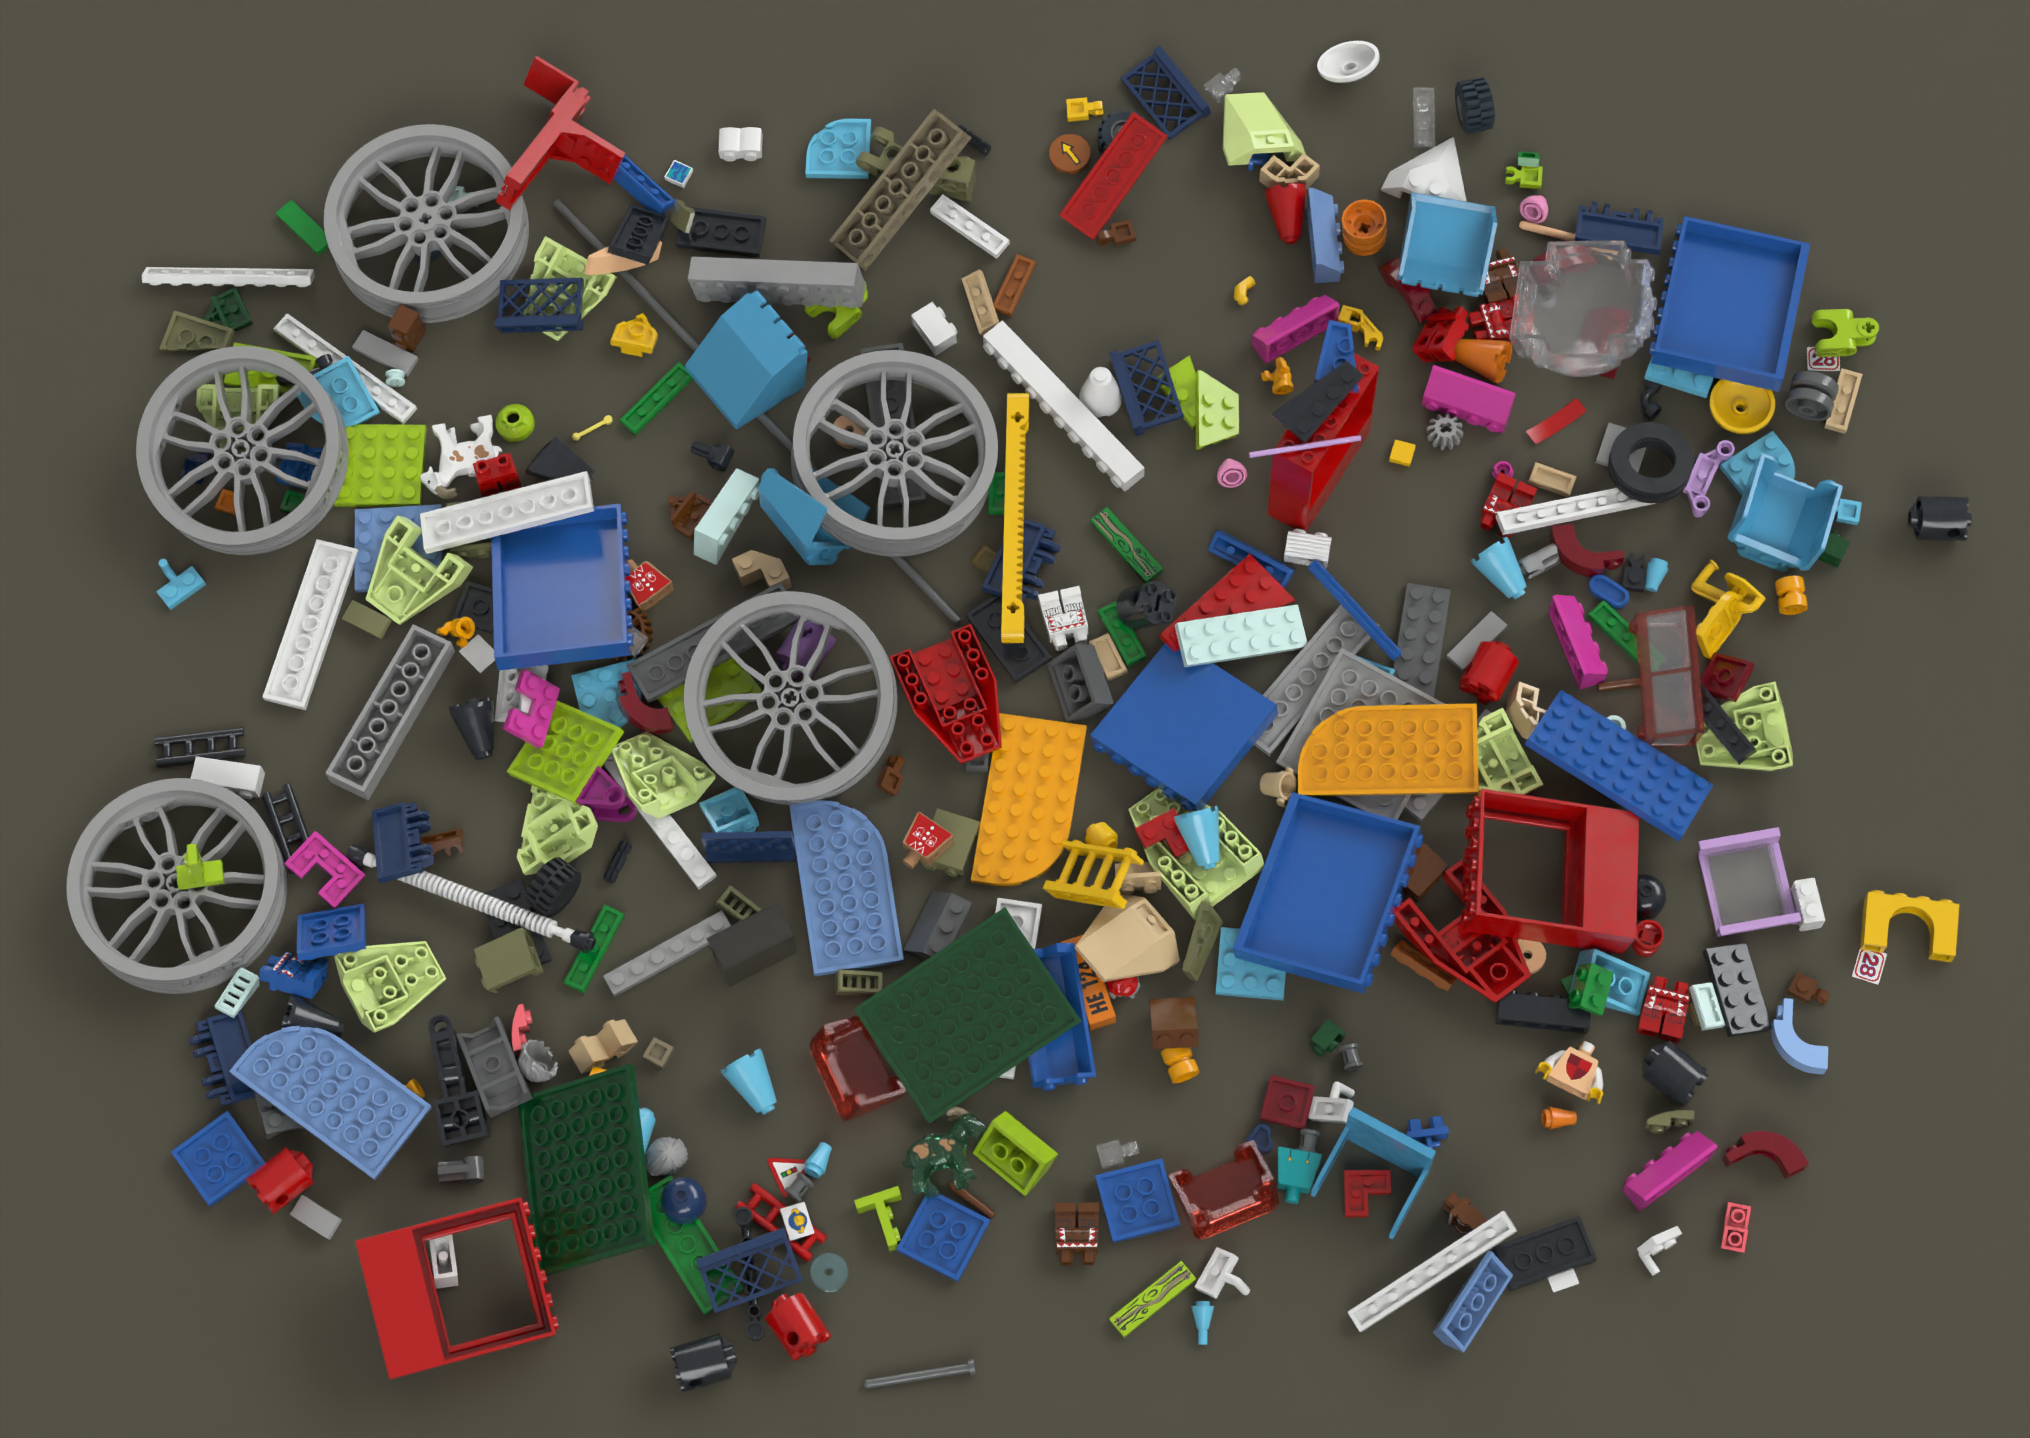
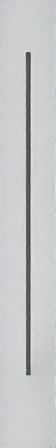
M560 199L554 201L553 205L597 251L606 248ZM628 270L618 272L695 352L699 344ZM765 413L757 417L758 420L791 453L792 442ZM811 462L812 469L818 471V469ZM902 556L891 557L955 625L962 621Z

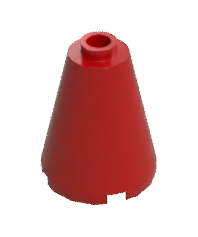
M1289 183L1288 187L1281 188V185H1276L1265 190V199L1281 241H1285V244H1295L1302 236L1307 192L1304 184Z

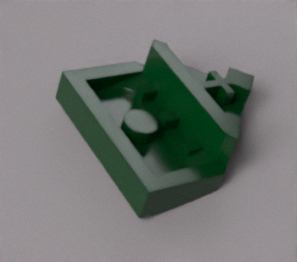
M236 287L216 297L212 296V303L208 313L203 317V320L232 328L235 332L254 324Z

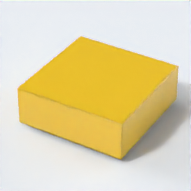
M1395 440L1389 462L1410 467L1416 445Z

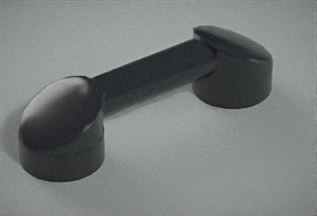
M325 354L315 360L317 367L309 370V372L314 375L332 365L333 359L331 355ZM277 376L275 378L281 387L292 388L294 385L282 377Z

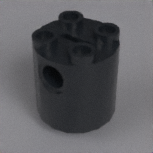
M1919 496L1908 511V526L1914 528L1917 540L1966 541L1967 526H1971L1972 515L1967 513L1969 499L1968 497Z
M1159 581L1125 588L1117 599L1116 610L1118 617L1125 626L1136 630L1168 623L1172 620L1176 611L1177 593L1174 589Z
M1671 1041L1654 1046L1643 1060L1642 1078L1662 1093L1671 1097L1679 1106L1681 1103L1687 1105L1695 1094L1692 1092V1089L1695 1085L1700 1087L1709 1075L1705 1073L1706 1068L1697 1064L1688 1054Z
M720 1333L670 1348L671 1357L675 1361L676 1366L674 1367V1372L682 1392L732 1378V1371L737 1362L733 1344L723 1338Z

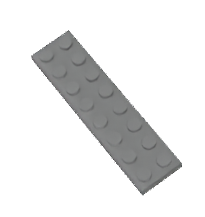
M1342 605L1337 608L1263 694V696L1277 704L1278 715L1254 745L1269 757L1299 723L1340 649L1343 648L1357 655L1371 639L1368 633Z

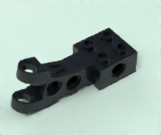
M436 1015L430 1019L428 1029L443 1092V1099L432 1101L442 1146L447 1148L491 1137L480 1094L478 1091L469 1092L460 1051L461 1045L457 1038V1032L453 1029L452 1023L447 1016ZM444 1022L447 1024V1026L440 1028L438 1032L435 1031L437 1023Z

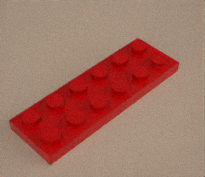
M1133 112L1059 216L1094 241L1098 236V232L1106 225L1168 136Z

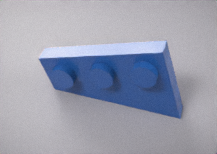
M1329 320L1314 383L1345 361L1356 368L1350 324ZM1358 384L1354 387V389L1351 392L1358 393Z

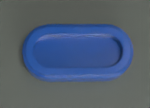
M1603 574L1594 575L1590 579L1588 584L1589 592L1599 600H1604L1614 609H1622L1628 604V591Z

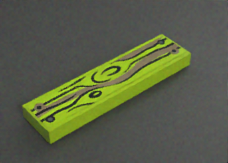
M1180 1261L1109 1318V1321L1125 1338L1196 1281L1195 1276Z

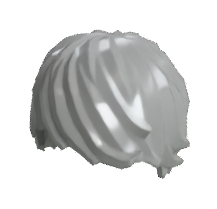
M528 1040L524 1045H521L522 1050L518 1059V1065L522 1075L531 1082H545L557 1074L558 1063L551 1061L552 1052L549 1051L550 1047H543L544 1041Z
M671 1137L656 1139L645 1153L646 1169L651 1175L662 1176L663 1178L666 1175L676 1174L686 1164L688 1159L687 1148L680 1139L676 1140Z

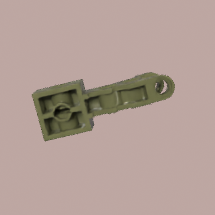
M876 127L871 135L872 141L874 139L877 143L886 147L880 158L862 151L855 161L859 168L878 178L893 161L889 158L896 157L903 148L894 143V132L883 127ZM967 156L956 157L931 188L929 194L945 195L948 198L971 202L976 182L975 160Z

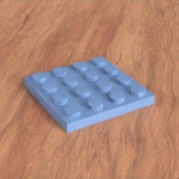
M441 504L355 509V549L359 550L355 560L356 593L368 592L385 533L397 515L407 517L421 528L420 514L441 509ZM421 533L411 548L439 567L443 561V550L427 554L424 550Z

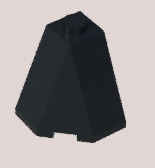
M557 437L553 438L531 461L532 464L524 471L529 475L547 481L587 471L590 483L593 480L591 475L595 472Z

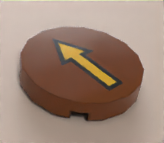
M1065 134L1056 138L1049 149V160L1052 166L1061 173H1079L1088 166L1091 158L1090 147L1087 141L1075 134Z

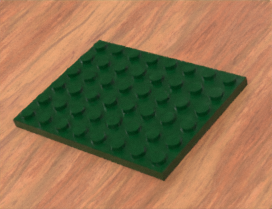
M1006 907L854 1008L857 1016L929 1124L1082 1022Z
M625 1064L532 1093L533 1099L518 1105L530 1223L533 1224L536 1238L532 1239L534 1248L539 1247L542 1259L541 1262H538L539 1269L544 1270L546 1276L655 1245L634 1065Z

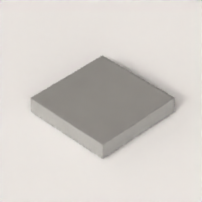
M1608 423L1596 459L1597 464L1608 467L1612 445L1617 436L1626 429L1625 427ZM1646 447L1635 450L1629 456L1630 464L1637 473L1639 472Z

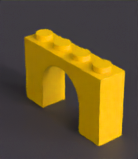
M1873 890L1866 894L1863 906L1860 950L1883 953L1887 947L1889 920L1897 914L1911 913L1920 917L1929 928L1928 959L1952 962L1956 956L1959 904L1947 899L1934 901L1925 896L1911 898L1903 893L1889 895L1880 890Z

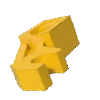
M1343 305L1338 322L1350 324L1352 331L1357 332L1361 330L1364 334V347H1368L1369 342L1374 341L1377 343L1375 350L1380 351L1383 343L1382 332L1367 318L1363 310ZM1351 317L1359 319V322L1352 321Z

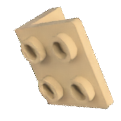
M1143 862V865L1130 864L1119 892L1121 894H1133L1134 891L1155 893L1157 890H1161V872H1155L1149 862ZM1121 863L1115 864V876Z

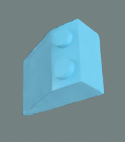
M1597 949L1580 951L1575 972L1579 965L1593 963L1614 972L1605 1007L1639 1016L1650 973ZM1574 972V975H1573V979H1572V983H1571V987H1570L1569 994H1570V992H1571V990L1573 989V986H1574V982H1575V972Z

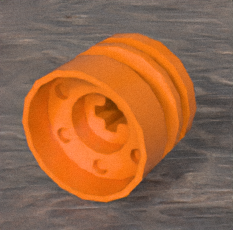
M1366 199L1358 200L1348 205L1342 215L1343 241L1347 249L1355 255L1368 256L1377 253L1383 248L1387 239V219L1381 205Z

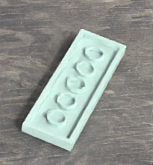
M1298 605L1179 622L1174 625L1184 667L1300 650L1307 644Z

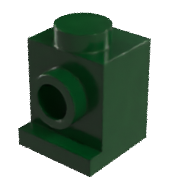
M1327 1019L1311 1038V1050L1319 1057L1324 1056L1328 1051L1332 1053L1339 1044L1337 1040L1342 1042L1345 1039L1346 1032Z

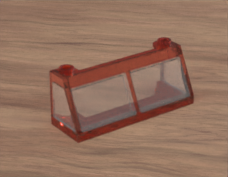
M1680 606L1636 613L1629 623V632L1633 634L1634 638H1637L1643 722L1641 726H1638L1637 736L1650 746H1695L1705 732L1694 606Z

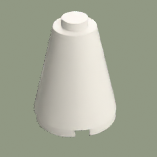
M1097 367L1091 371L1082 386L1079 399L1096 418H1101V416H1111L1118 411L1122 403V392L1110 371L1104 367Z

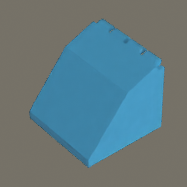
M1411 192L1397 280H1402L1401 284L1416 286L1419 283L1421 284L1420 287L1435 290L1441 287L1442 291L1459 294V291H1463V295L1478 297L1479 294L1482 295L1497 228L1495 207Z
M755 291L752 294L747 293L721 315L685 364V370L735 430L805 387L808 354L806 349H804L805 345L796 335L787 339L793 331L783 320H780V316L771 305H766L763 309L761 308L767 301L759 291Z

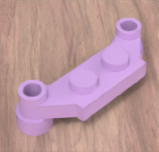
M1723 440L1719 442L1715 450L1706 454L1700 453L1688 484L1683 490V493H1686L1688 496L1692 514L1695 517H1702L1709 509L1710 500L1705 495L1719 464L1730 459L1734 453L1735 448L1730 441Z

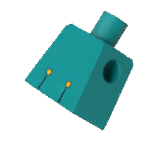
M1278 1147L1277 1188L1286 1190L1285 1202L1298 1204L1300 1193H1310L1322 1154Z

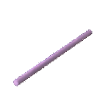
M1361 435L1249 452V457L1254 458L1361 441Z

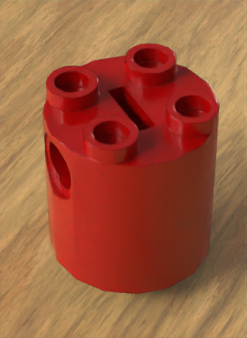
M1480 642L1460 679L1458 688L1464 693H1471L1476 696L1477 701L1481 704L1488 705L1490 702H1498L1514 674L1519 660L1511 652V648L1503 642Z
M287 1147L245 1178L249 1185L255 1189L260 1200L264 1204L266 1203V1206L273 1214L315 1183L312 1179L313 1165L303 1152L289 1150Z
M803 1293L795 1294L790 1298L787 1294L779 1296L771 1303L772 1309L765 1317V1321L793 1361L800 1359L803 1355L805 1358L811 1356L817 1351L816 1346L819 1343L823 1344L832 1337Z

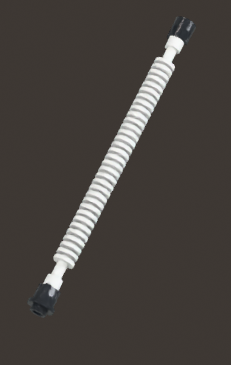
M355 844L350 846L346 855L350 862L362 867L364 865L371 868L376 867L375 854ZM426 871L397 879L549 938L553 935L562 937L563 941L570 943L569 945L580 949L584 954L592 951L596 945V938H594V933L591 931L587 933L579 929H563L557 926V921L508 902L505 903V901L487 894L485 895L479 891H474Z

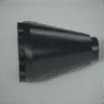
M492 697L481 700L478 698L465 701L466 705L464 706L462 704L450 706L451 717L471 754L475 755V759L481 760L492 757V751L494 750V704Z
M291 995L281 1028L291 1026L316 1027L341 1038L345 1022H341L340 1018L301 996Z

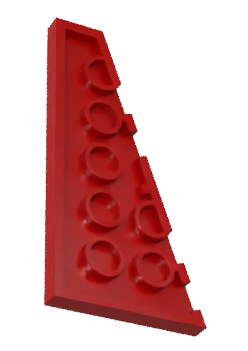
M1249 554L1166 628L1159 638L1173 652H1177L1180 650L1174 626L1176 623L1284 607L1294 604L1296 600Z

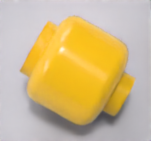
M1105 822L1092 824L1087 828L1086 844L1117 848L1118 835Z

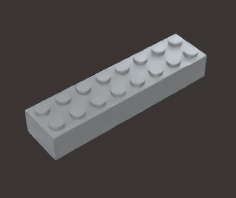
M692 257L688 274V281L696 299L702 302H738L747 293L752 294L755 291H759L767 301L765 305L778 303L787 306L802 304L809 307L823 305L825 307L844 306L846 308L862 307L866 286L858 263Z
M414 624L412 625L325 774L331 783L366 800L370 799L453 657L455 650L450 641Z

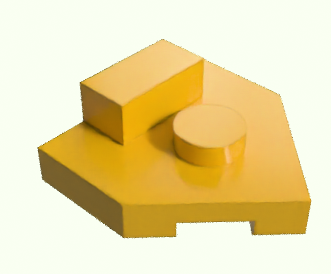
M642 313L633 320L617 324L610 342L612 346L621 347V353L642 357L644 352L652 354L658 339V333L649 324L644 313Z

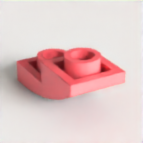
M523 1004L518 1005L512 1025V1045L516 1057L520 1056L521 1045L527 1042L525 1032L530 1031L529 1024L532 1023L530 1010L526 1011Z
M1727 1202L1721 1248L1744 1253L1751 1206Z

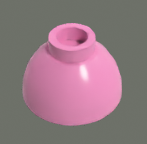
M1529 196L1520 204L1521 215L1531 223H1542L1548 216L1549 209L1547 201L1543 196Z
M1226 459L1217 472L1219 484L1227 488L1237 487L1247 478L1245 467L1233 459Z

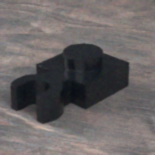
M1630 553L1628 558L1630 567L1625 566L1622 587L1627 591L1644 592L1647 569H1641V567L1645 563V555L1641 556L1639 562H1635L1633 560V553Z

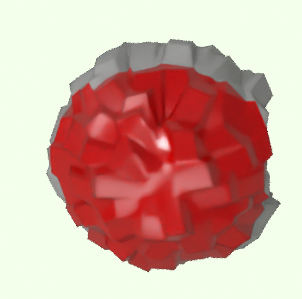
M1139 976L1104 982L1108 995L1112 999H1115L1117 996L1135 998V994L1140 988Z

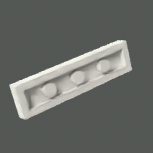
M942 195L930 209L932 215L996 259L1010 244L1009 239L945 195Z

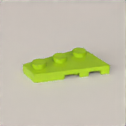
M1189 355L1169 368V372L1184 420L1191 429H1194L1196 427V372ZM1163 372L1162 374H1160L1159 376H1157V378L1161 379V377L1163 376L1164 372ZM1164 385L1160 387L1167 397L1171 389Z

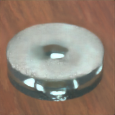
M825 1253L818 1256L812 1263L810 1270L811 1278L819 1289L831 1292L840 1289L845 1284L848 1278V1268L845 1261L839 1255ZM827 1269L834 1271L831 1276L825 1274Z

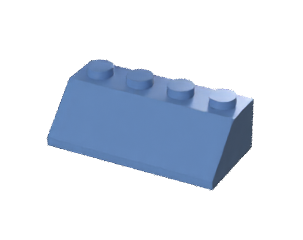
M1308 188L1306 208L1314 283L1340 282V275L1344 273V262L1339 259V255L1342 254V243L1337 240V236L1340 235V224L1335 221V217L1338 216V205L1333 203L1332 195L1315 188Z
M1488 1250L1481 1256L1433 1331L1443 1344L1463 1353L1513 1277L1512 1273L1493 1252Z

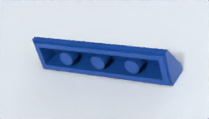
M624 155L614 180L647 210L664 215L674 206L675 200Z
M1222 530L1216 531L1207 549L1236 566L1251 554L1284 589L1296 571L1295 568Z

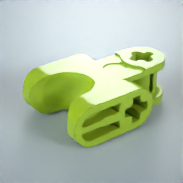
M865 286L863 303L868 298L867 286ZM805 306V312L810 317H817L825 311H831L836 314L835 319L828 326V335L832 339L839 338L862 316V311L858 307Z
M1849 309L1817 310L1811 316L1815 327L1827 328L1834 334V337L1831 339H1822L1816 344L1815 354L1818 357L1851 356L1857 352L1856 346L1865 347L1872 345L1879 331V325L1876 320L1868 317L1853 318V311Z

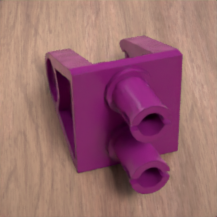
M597 766L577 798L576 803L589 807L595 820L624 823L632 821L637 815L636 805L627 797L625 791L601 767ZM630 806L631 811L629 814H620L622 807Z

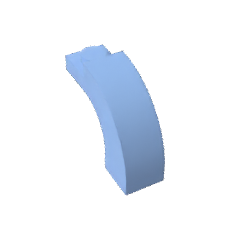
M1784 998L1781 1004L1777 1005L1776 1019L1771 1023L1772 1029L1770 1032L1776 1050L1787 1063L1796 1069L1807 1073L1824 1075L1828 1069V1047L1807 1044L1796 1035L1792 1025L1793 999Z

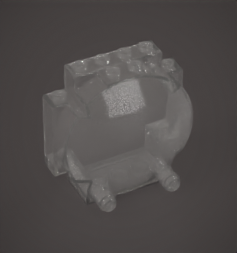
M1625 240L1548 242L1545 261H1520L1509 338L1519 358H1531L1537 368H1548L1555 373L1570 377L1596 376L1620 366L1622 359L1630 358L1640 347H1643L1644 340L1650 337V330L1654 328L1652 313L1653 310H1656L1657 301L1656 297H1653L1652 288L1650 287V283L1654 280L1655 276L1654 268L1650 266L1648 259L1631 260V249H1628Z

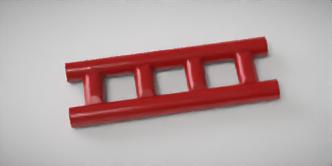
M753 1183L749 1189L754 1193L753 1197L747 1204L739 1201L735 1208H749L753 1214V1222L768 1233L778 1230L772 1222L781 1213L780 1209L787 1206L758 1184ZM761 1200H764L773 1207L765 1218L754 1211ZM812 1225L814 1234L808 1235L800 1245L794 1240L790 1241L785 1228L792 1251L807 1262L813 1257V1254L808 1250L817 1240L823 1244L828 1237Z

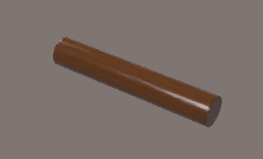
M1646 676L1597 683V690L1602 692L1650 685V678Z
M953 1180L948 1186L949 1189L990 1219V1221L996 1215L993 1210Z

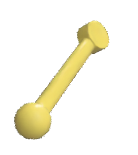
M607 415L603 421L580 433H574L572 439L578 441L581 436L604 424L610 425L613 422L612 417Z

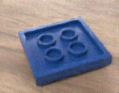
M364 903L297 915V957L299 961L366 949V908Z
M228 1111L171 1151L174 1158L210 1207L246 1182L245 1178L265 1164V1161Z
M1162 1158L1095 1175L1113 1243L1180 1226Z
M928 1189L896 1250L934 1271L959 1282L991 1221L959 1203Z

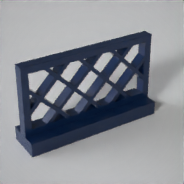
M1159 45L1153 50L1154 53L1122 76L1121 80L1164 134L1168 136V139L1171 140L1202 116L1206 118L1211 114V111L1206 101ZM1154 61L1158 66L1157 73L1146 72L1147 66ZM1133 76H1142L1140 85H1131L1128 80ZM1145 77H1155V87L1144 86ZM1159 78L1169 79V88L1158 87ZM1143 90L1154 91L1153 99L1143 100ZM1157 92H1168L1167 102L1156 101ZM1171 94H1181L1182 102H1170ZM1155 105L1166 106L1165 115H1156L1154 113ZM1169 107H1179V117L1168 116ZM1184 108H1190L1196 112L1190 118L1182 117ZM1167 120L1178 121L1177 128L1169 132L1166 128Z
M584 279L500 280L498 318H495V327L501 333L583 331V321L581 318ZM570 284H577V291L570 297L565 289ZM530 285H535L538 290L529 298L524 291ZM550 285H556L559 289L549 297L544 290ZM506 286H515L518 289L510 298L505 295ZM563 292L569 299L559 307L554 300ZM522 293L528 300L518 308L513 301ZM543 293L548 300L538 307L533 301ZM573 302L576 305V314H566L563 310ZM532 303L537 310L531 316H526L522 311ZM553 303L558 309L552 315H546L543 310ZM510 304L517 309L511 316H504V310Z
M1159 340L1120 353L1117 350L1109 353L1136 436L1144 434V430L1184 418ZM1157 348L1158 355L1155 360L1145 356L1148 350ZM1133 355L1139 359L1133 367L1126 364L1124 358ZM1142 360L1152 364L1148 373L1138 369ZM1156 366L1165 371L1161 379L1151 375ZM1135 372L1145 376L1140 386L1131 381ZM1148 379L1158 382L1154 392L1144 388ZM1162 385L1171 389L1167 398L1157 394ZM1141 391L1151 395L1147 404L1141 403L1137 399ZM1154 398L1164 401L1160 411L1150 407ZM1168 403L1175 406L1178 413L1172 415L1163 412ZM1147 410L1157 414L1154 421L1145 423L1143 417Z
M792 831L701 833L707 863L796 862V848Z
M784 1228L696 1259L715 1314L803 1281ZM785 1243L788 1253L784 1261L771 1256L776 1246ZM771 1248L769 1254L763 1252ZM760 1253L767 1256L762 1269L749 1264L754 1254ZM749 1257L747 1262L741 1260L743 1258ZM788 1257H790L792 1265L786 1263ZM770 1258L782 1263L777 1276L764 1271ZM738 1261L745 1264L740 1277L727 1272L732 1262ZM727 1265L725 1270L719 1268L721 1266ZM785 1265L794 1269L796 1279L786 1281L779 1278ZM748 1266L760 1271L755 1284L742 1279ZM716 1269L723 1273L718 1285L708 1281L706 1272ZM763 1273L775 1278L772 1287L769 1289L757 1286ZM726 1274L738 1280L733 1292L720 1287ZM778 1280L783 1282L782 1284L775 1286ZM741 1281L753 1287L750 1295L744 1298L735 1294ZM710 1285L716 1288L714 1294ZM756 1288L761 1290L760 1292L753 1294ZM718 1290L731 1295L728 1303L720 1307L717 1306L715 1301ZM733 1297L739 1298V1300L731 1302Z

